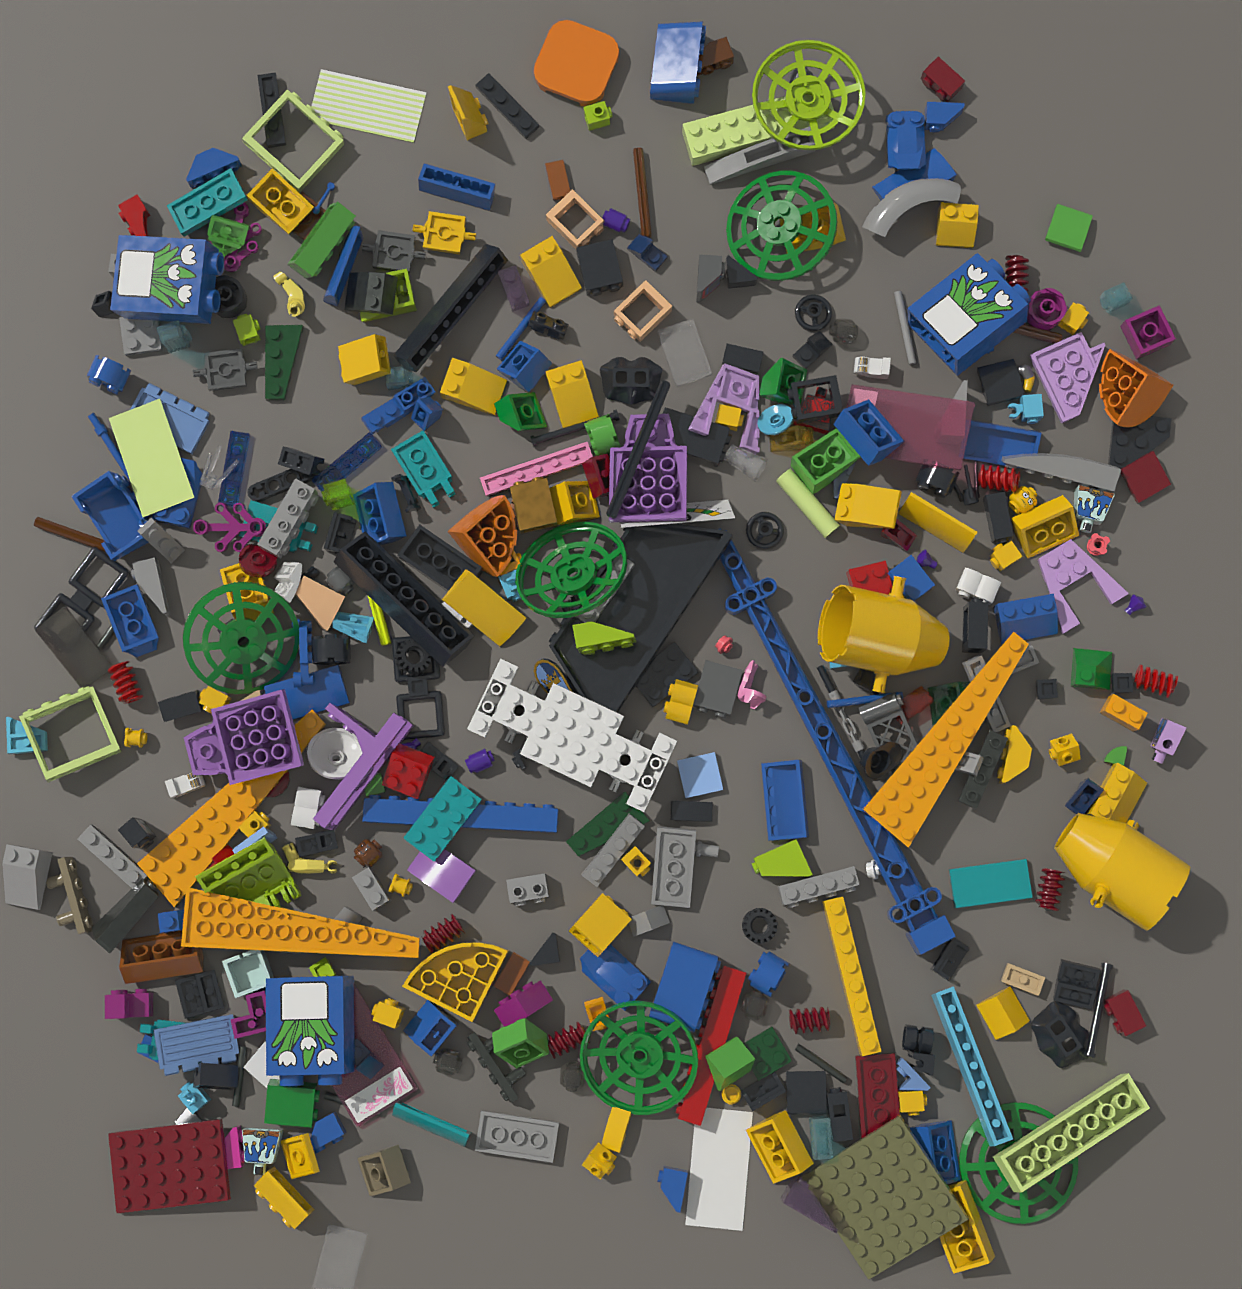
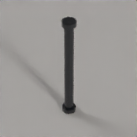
M617 409L613 410V413H609L611 420H620ZM590 420L536 437L534 435L530 436L532 445L536 447L539 443L586 429L584 424Z
M1107 963L1101 964L1103 969L1087 1050L1083 1055L1089 1058L1096 1057L1094 1051L1110 970H1113V965Z

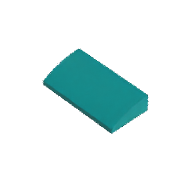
M400 1101L395 1103L392 1116L463 1147L466 1146L471 1134L470 1131Z

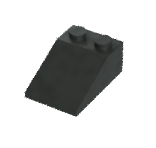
M376 272L349 273L344 310L393 315L398 277Z

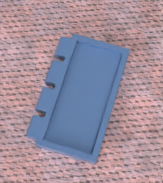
M151 383L147 385L146 389L142 387L131 409L160 399L176 446L193 454L210 423L208 420L210 413L199 407L193 413L195 405L183 399H180L176 404L178 397L165 390L159 396L162 389Z
M233 1014L153 1029L159 1069H164L165 1076L178 1074V1066L180 1065L183 1072L193 1071L195 1067H199V1061L201 1063L219 1064L218 1058L221 1057L222 1064L236 1062L235 1054H239L237 1038L234 1039L230 1020L234 1019Z

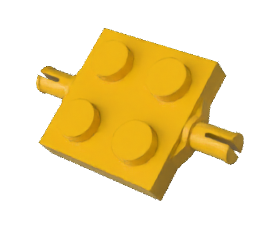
M431 211L428 213V219L424 226L413 224L412 232L423 233V249L459 255L464 240L476 241L477 235L476 233L465 231V216Z

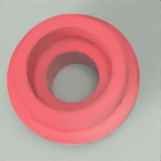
M727 636L721 637L715 646L720 654L729 652L733 646V639Z

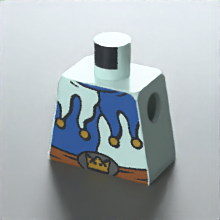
M1081 485L1075 489L1074 513L1076 520L1082 521L1080 531L1091 533L1093 524L1100 525L1104 521L1114 497L1113 493Z
M245 1128L242 1130L245 1162L254 1163L253 1174L264 1175L266 1173V1164L276 1162L283 1130Z

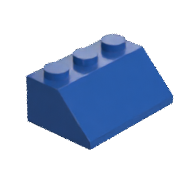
M869 399L843 409L834 423V426L868 466L882 461L904 442Z
M377 482L353 494L362 533H368L380 546L406 537L393 482Z
M1054 593L998 603L993 607L1001 644L1013 632L1023 640L1058 634V611Z
M952 1120L909 1127L946 1184L960 1181Z

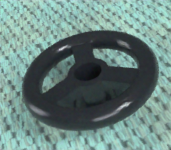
M815 294L807 295L797 303L795 318L804 329L818 331L825 328L831 321L832 308L824 297ZM810 300H817L821 302L820 304L817 302H811L807 307L803 305L804 303ZM826 308V318L821 324H818V317L821 315L822 310ZM814 309V310L817 311V313H816V314H812V313H811V310ZM800 311L808 314L812 319V325L803 321Z
M759 512L753 515L746 526L748 540L760 549L775 547L782 540L784 534L781 520L770 512ZM763 517H767L775 521V523L778 526V529L773 528L771 522L764 521ZM757 520L759 524V534L754 539L752 535V526L754 522ZM767 527L769 531L765 533L762 531V528ZM771 534L777 535L770 543H760L763 537Z

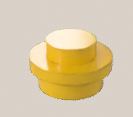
M730 1084L724 1088L721 1093L722 1099L727 1104L737 1103L741 1098L739 1087Z

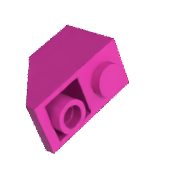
M241 1125L233 1127L225 1137L228 1169L240 1168L245 1165Z

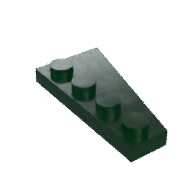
M303 325L265 326L266 401L286 399L292 368L295 364L301 333H303L304 329Z
M623 792L569 838L566 843L579 857L605 844L628 814H631L642 824L650 820L642 811L626 804L629 796L626 792Z

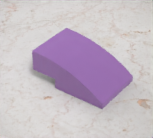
M446 849L443 850L435 862L422 852H419L407 869V871L452 903H455L476 872L475 869Z

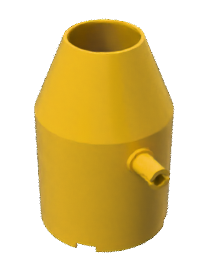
M894 576L892 591L889 595L847 585L837 586L832 591L834 594L832 598L826 600L818 625L817 638L818 645L822 647L821 657L827 662L874 671L876 676L872 691L885 693L887 676L900 675L938 666L944 660L949 647L948 628L913 600L904 598L903 591L906 578Z
M1081 813L1076 814L1061 833L1054 849L1079 886L1093 896L1090 900L1092 906L1095 901H1097L1094 906L1095 908H1101L1104 903L1145 931L1151 929L1168 911L1169 907L1166 905L1173 896L1177 898L1188 878L1190 866L1137 831L1139 824L1136 822L1133 827L1134 820L1124 823Z

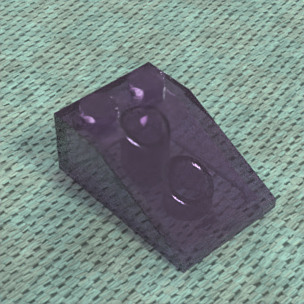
M799 1176L797 1179L792 1177L781 1196L782 1202L832 1232L837 1233L838 1229L809 1188V1182Z

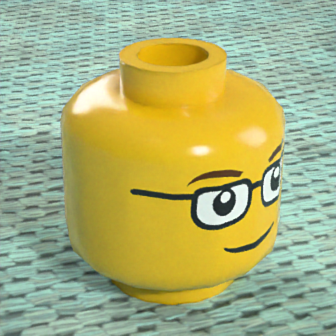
M1020 486L1016 492L1009 496L1008 504L1016 514L1027 513L1037 505V493L1032 487Z

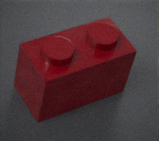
M939 56L923 71L921 76L922 83L927 88L935 91L936 96L940 100L949 102L963 88L965 80Z
M607 453L591 457L582 463L593 499L609 496L610 459Z
M1124 989L1105 998V1005L1103 1007L1107 1015L1112 1016L1114 1020L1112 1025L1117 1034L1120 1033L1121 1036L1126 1037L1146 1027L1129 990Z

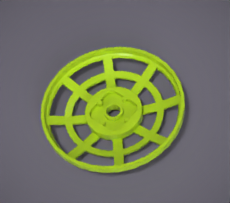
M802 40L776 49L765 59L754 79L752 102L759 123L776 141L798 150H819L840 142L856 127L863 112L866 93L861 72L846 53L825 42ZM802 49H818L828 52L832 56L827 64L813 60H803ZM794 51L796 62L786 66L778 74L769 68L771 63L777 58ZM838 59L844 62L850 69L856 80L855 84L845 87L842 78L833 69ZM805 67H815L821 69L822 72L819 77L806 75ZM797 69L798 78L791 83L783 79V76L788 72ZM763 74L773 80L769 90V102L758 103V87ZM828 75L834 78L839 89L829 90V87L824 82ZM777 85L786 90L785 100L774 101ZM858 91V109L852 120L843 116L847 106V94ZM809 94L813 97V100L805 102L803 96ZM841 96V107L837 113L830 109L829 105L832 98ZM776 109H788L792 116L787 123L780 117ZM760 110H771L775 120L783 127L778 135L766 125ZM823 115L834 119L827 126L818 128L817 119ZM798 120L809 121L811 131L796 129L794 125ZM838 122L848 126L837 138L827 143L822 142L820 134L831 130ZM789 132L800 136H813L815 145H798L784 139Z

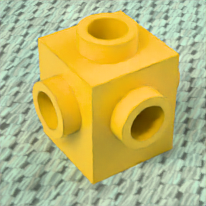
M1072 733L1050 740L1051 749L1048 750L1052 760L1056 761L1058 766L1081 760L1079 744Z
M598 1142L586 1157L582 1166L601 1180L605 1174L609 1176L615 1168L613 1162L617 1156Z

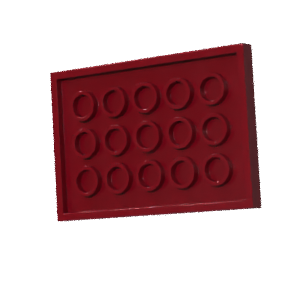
M222 1119L108 1133L116 1214L228 1201L231 1199Z

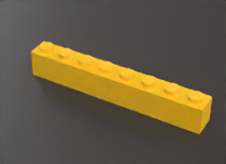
M842 896L822 901L859 1054L866 1056L881 1052L844 898Z

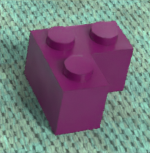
M541 980L535 984L532 981L522 987L523 992L518 989L498 1002L500 1006L494 1009L504 1027L515 1023L519 1019L530 1016L553 1001Z
M128 989L111 990V994L105 995V1019L153 1016V992H147V989H135V993H128Z
M266 990L245 995L250 1015L230 1019L234 1039L266 1031Z

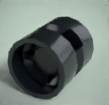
M905 1024L902 1050L914 1051L918 1049L921 1053L930 1054L933 1047L934 1029L929 1027L918 1029L915 1025Z

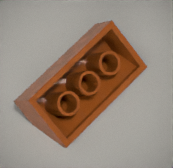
M182 931L122 940L119 969L125 984L203 972V948L181 947Z

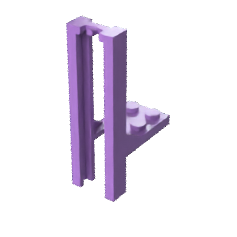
M329 703L325 708L330 712L328 716L340 724L344 723L343 728L356 735L362 755L314 816L313 820L323 828L334 829L335 831L370 782L389 760L398 743L401 744L414 727L402 716L393 713L378 734L375 735L340 707Z

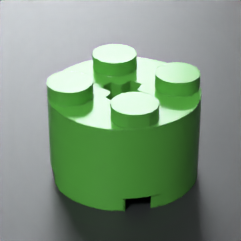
M609 414L584 424L596 456L607 453L609 455L610 448H621Z

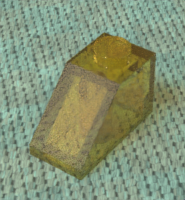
M796 425L787 428L779 434L769 435L770 451L782 452L805 449L814 443L813 428Z

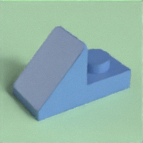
M900 1057L896 1061V1064L899 1066L896 1070L904 1078L908 1076L898 1087L899 1090L928 1091L930 1089V1086L903 1058Z

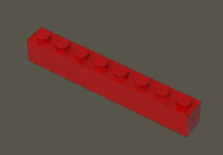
M723 965L722 969L719 968L715 980L719 981L717 988L713 987L710 999H713L711 1007L707 1006L704 1018H707L705 1026L701 1025L698 1037L702 1038L700 1044H696L698 1049L697 1074L692 1087L683 1098V1101L678 1102L675 1112L680 1120L699 1126L702 1124L714 1084L706 1055L726 1043L746 972ZM692 1064L689 1065L687 1075H690Z

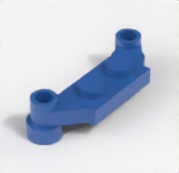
M297 619L299 625L301 672H293L294 688L302 687V685H314L313 673H309V663H312V652H309L308 646H312V635L308 634V632H312V621H300V619Z

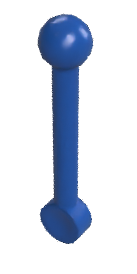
M334 183L327 184L326 192L318 205L312 210L314 214L320 212V207L326 197L335 188Z

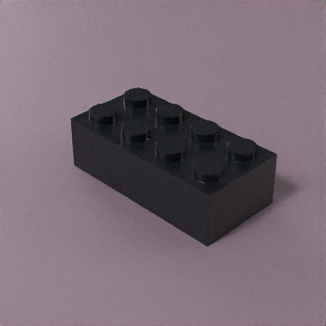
M420 524L398 553V557L403 562L447 592L465 569L473 573L477 578L484 571L480 565Z

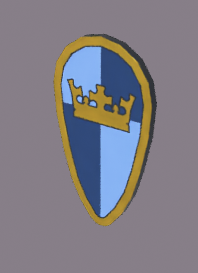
M545 658L536 662L534 665L535 678L547 694L553 683L575 693L570 684L571 680L569 677H566L562 669L555 662Z

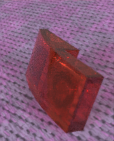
M923 686L918 687L903 698L904 705H902V710L907 721L917 713H921L934 701ZM899 715L895 717L899 721V723L903 725L901 716Z

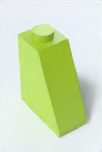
M797 839L753 858L754 862L751 863L755 873H759L760 876L809 877L812 875Z

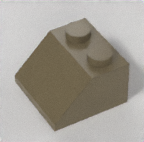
M399 1145L387 1147L357 1158L370 1196L393 1191L411 1183Z

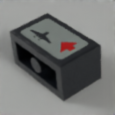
M132 817L118 829L132 848L146 849L153 844V839L156 837L140 818Z

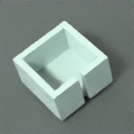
M250 950L242 953V955L222 961L235 998H240L266 988V978H274L265 951Z

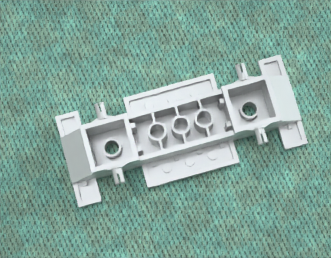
M500 659L467 729L486 738L493 721L505 725L509 729L505 741L511 744L516 733L528 736L520 753L521 755L589 787L592 786L598 771L601 770L613 778L609 790L616 792L621 782L633 785L634 788L626 804L645 812L677 741L659 733L652 750H649L639 744L644 734L639 730H636L632 740L616 734L624 718L621 714L554 683L545 701L535 695L540 685L538 683L535 684L532 681L528 692L512 686L511 682L519 667ZM519 705L525 708L522 716H516L514 712L515 708ZM622 755L630 756L631 762L629 765H621L620 758Z

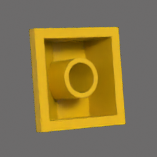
M941 202L937 216L936 246L973 248L979 205Z
M564 481L549 488L558 525L583 522L600 517L597 502L592 497L588 481Z

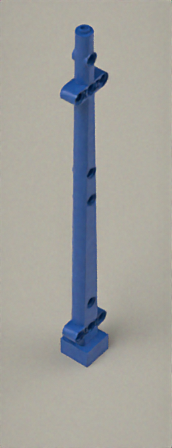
M731 540L720 560L737 593L727 598L725 609L731 615L747 611L896 902V905L888 910V919L893 923L906 921L910 932L905 935L916 955H921L956 937L945 915L938 916L933 908L942 899L941 891L936 887L923 890L895 837L863 810L873 797L765 601L775 594L777 584L772 578H764L755 583ZM735 559L738 561V565L731 567L728 561ZM767 583L771 584L773 590L766 592L762 586ZM748 592H753L756 595V599L750 601L745 595ZM731 601H736L739 607L731 609L728 604ZM806 693L809 695L810 700L806 703L802 702L799 695ZM818 728H826L828 735L821 737L817 732ZM893 865H898L901 869V873L898 876L893 875L891 872ZM929 891L936 893L937 897L934 902L927 899ZM912 900H916L919 903L917 911H913L909 906ZM894 909H899L902 912L901 919L896 920L893 918L892 912Z

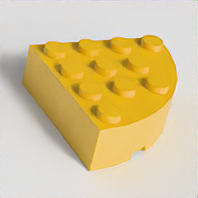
M481 942L448 946L423 960L409 974L402 987L473 1022L509 950L497 945Z

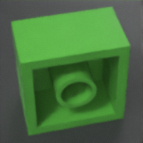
M526 1018L519 1019L515 1023L502 1027L492 1033L494 1054L515 1068H519L549 1054L547 1033Z

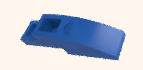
M426 377L395 394L393 399L364 415L361 420L373 435L384 427H390L411 413L418 399L431 397L436 391Z

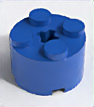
M95 355L87 377L89 378V383L100 387L101 384L107 388V391L117 395L118 392L123 391L131 370L127 368V371L122 369V364L106 357L100 360L99 355Z
M769 951L768 953H762L758 960L760 966L757 970L753 969L748 979L751 982L750 986L771 998L772 993L770 991H776L786 973L784 967H789L790 963Z

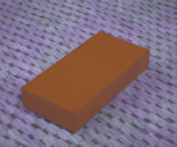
M559 160L545 163L553 201L563 199L570 192L564 161Z
M513 952L494 987L508 995L512 994L530 961Z

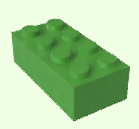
M339 202L330 204L287 265L304 278L317 276L323 268L320 265L325 260L328 261L332 256L333 251L331 250L333 247L338 246L344 239L343 233L353 227L355 223L353 219L356 215Z

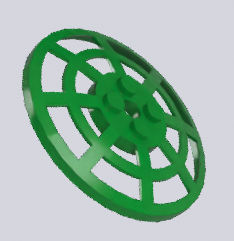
M796 171L768 173L752 181L736 197L727 218L726 233L729 248L738 263L761 279L769 281L795 279L813 270L828 254L837 232V211L828 191L813 177ZM775 176H796L792 185L768 187L766 179ZM803 179L815 185L825 199L813 202L806 192L799 189ZM759 183L762 191L752 198L747 207L737 206L743 196ZM779 190L788 191L784 200L774 201L771 192ZM797 193L807 201L808 205L797 208L791 202ZM764 196L767 205L760 212L752 210L754 204ZM828 206L830 211L828 236L817 232L819 223L817 209ZM812 212L813 219L811 229L802 226V215ZM736 213L743 215L741 222L743 237L733 243L731 224L733 214ZM748 217L757 219V229L750 233H747ZM778 219H784V224L781 227H775V222ZM799 234L808 236L800 247L794 248L792 241ZM759 236L766 241L763 252L751 243L753 239ZM813 239L823 242L824 245L817 255L802 266L798 255L809 247ZM746 244L752 253L761 258L758 269L746 263L737 250ZM785 245L788 252L783 255H770L773 246ZM791 259L795 270L790 272H765L768 261L781 262Z
M573 522L553 528L536 539L522 555L515 577L517 592L529 609L545 617L569 618L587 613L608 600L622 583L627 569L626 549L620 537L613 530L598 523ZM577 531L591 532L588 542L580 541L565 544L562 535ZM600 533L610 538L618 548L608 554L603 547L595 544L598 534ZM553 539L556 540L559 548L551 552L542 563L532 559L544 545ZM576 548H585L583 554L570 555L568 551ZM592 550L597 551L604 558L594 563L590 558ZM562 554L563 558L554 567L548 565L555 557ZM621 554L623 562L621 572L617 579H610L613 571L612 560ZM607 564L605 578H598L597 570ZM529 565L538 569L535 576L536 587L524 590V575ZM544 572L551 574L552 583L542 585V575ZM578 572L577 575L570 577L572 573ZM592 584L601 585L594 593L587 597L585 591ZM606 586H612L598 600L591 604L589 603V601L598 596L605 589ZM556 589L560 595L556 600H552L544 592ZM539 594L551 606L546 611L536 608L528 600L527 596ZM578 594L579 601L564 603L568 595ZM579 605L583 607L568 612H555L559 607L565 608Z
M234 582L213 589L195 604L184 625L183 649L190 668L205 684L225 693L248 694L262 690L264 686L274 684L289 670L298 653L299 625L293 609L279 593L258 583ZM240 590L258 591L267 594L271 599L265 607L254 602H242ZM232 591L234 603L222 607L214 614H211L204 608L214 598ZM278 602L289 614L293 628L282 630L279 620L272 613ZM243 608L254 609L261 613L256 620L244 618ZM235 610L236 619L227 624L219 620L225 613ZM200 614L208 621L203 630L202 643L190 644L191 628L195 618ZM267 617L273 622L277 632L265 634L262 624ZM214 625L221 631L219 642L208 643L209 633ZM294 636L293 652L288 663L284 665L278 661L283 649L284 638ZM247 637L248 642L245 645H239L238 639ZM278 640L277 649L273 657L264 652L267 642ZM221 649L226 658L217 665L209 653L210 650ZM203 651L207 662L214 669L207 678L195 665L191 652ZM258 658L267 663L261 669L251 673L250 663ZM232 662L242 664L243 674L231 673L226 671V669ZM271 667L281 671L270 681L252 688V678L264 674ZM220 675L231 679L244 680V689L238 690L222 687L215 684L214 681Z
M627 1001L607 1008L590 1023L581 1043L580 1064L588 1086L604 1103L611 1107L629 1111L631 1114L650 1115L673 1107L689 1092L697 1074L698 1049L690 1029L675 1013L655 1003ZM637 1006V1015L625 1017L616 1022H613L606 1016L619 1008ZM645 1007L662 1011L675 1021L666 1026L657 1019L645 1016ZM599 1021L602 1022L608 1029L602 1037L600 1047L587 1049L592 1031ZM637 1021V1031L627 1034L620 1028L623 1024ZM645 1022L658 1026L662 1031L655 1036L645 1032ZM679 1027L683 1028L690 1041L693 1056L681 1054L679 1042L673 1033ZM614 1032L621 1041L617 1048H606L608 1038ZM669 1036L673 1043L675 1053L667 1052L663 1049L661 1041ZM643 1051L645 1058H637L635 1052ZM599 1056L601 1067L608 1077L600 1085L595 1081L590 1071L587 1057ZM606 1056H616L619 1067L614 1072L610 1070ZM663 1059L675 1061L674 1067L668 1076L660 1069ZM681 1062L692 1064V1070L687 1082L678 1091L672 1081L679 1071ZM626 1073L636 1078V1087L628 1085L618 1078ZM654 1074L661 1081L656 1085L644 1087V1078L651 1077ZM614 1083L625 1091L635 1093V1105L618 1101L605 1091ZM666 1087L673 1096L662 1103L643 1106V1094L654 1093Z
M1024 1102L1000 1104L1002 1111H1011L1012 1122H1008L1007 1125L1009 1129L1013 1128L1014 1140L994 1147L999 1150V1153L1022 1138L1021 1128L1035 1130L1039 1127L1033 1123L1020 1121L1019 1109L1035 1111L1049 1119L1055 1116L1039 1106ZM979 1117L965 1133L959 1153L962 1181H967L974 1202L990 1216L1015 1224L1037 1222L1055 1213L1071 1195L1078 1175V1156L1066 1163L1073 1164V1172L1070 1184L1064 1195L1055 1189L1061 1176V1166L1055 1170L1051 1184L1045 1179L1037 1182L1045 1190L1043 1193L1028 1199L1026 1189L1019 1193L1020 1200H1014L1001 1194L1008 1187L1009 1183L997 1163L985 1162L989 1143ZM977 1131L985 1138L980 1149L978 1162L966 1163L969 1143ZM986 1170H997L1001 1177V1182L995 1188L990 1183ZM967 1171L980 1172L981 1179L990 1192L983 1201L980 1200L973 1190ZM1049 1195L1058 1202L1054 1207L1042 1214L1033 1217L1028 1216V1206L1041 1202ZM996 1199L1009 1205L1020 1206V1218L1002 1215L989 1208V1206Z

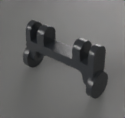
M397 474L391 480L400 485L408 503L405 512L410 513L420 510L421 506L417 505L419 501L412 494L410 489L411 483L407 481L408 477Z

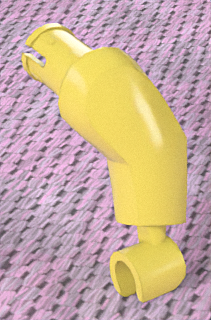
M278 272L273 277L279 285L284 282L282 287L289 296L287 304L289 315L292 314V317H296L302 314L305 309L303 290L292 279L288 280L286 274Z
M290 843V846L287 844L282 847L289 862L287 867L291 872L313 874L323 873L324 869H327L332 874L337 872L336 869H329L331 864L337 865V862L334 860L324 864V860L302 859L299 857L294 843Z

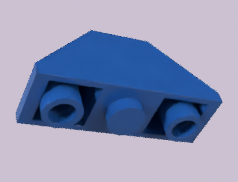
M211 148L195 156L186 180L191 189L197 188L230 168L233 172H236L242 167L238 156Z

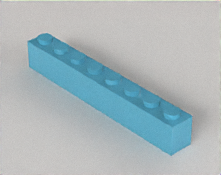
M951 987L932 994L931 996L989 1146H997L1012 1140L1013 1137L955 988Z

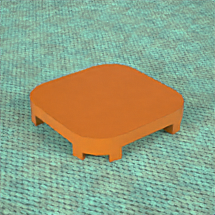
M559 21L549 30L534 66L535 81L542 91H550L579 102L580 106L585 107L601 101L615 65L619 60L618 44L613 37L574 21Z

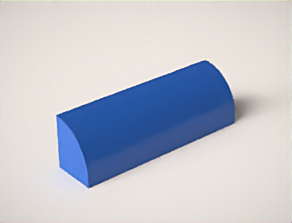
M423 164L418 178L419 191L486 210L491 209L495 193V183L428 164Z

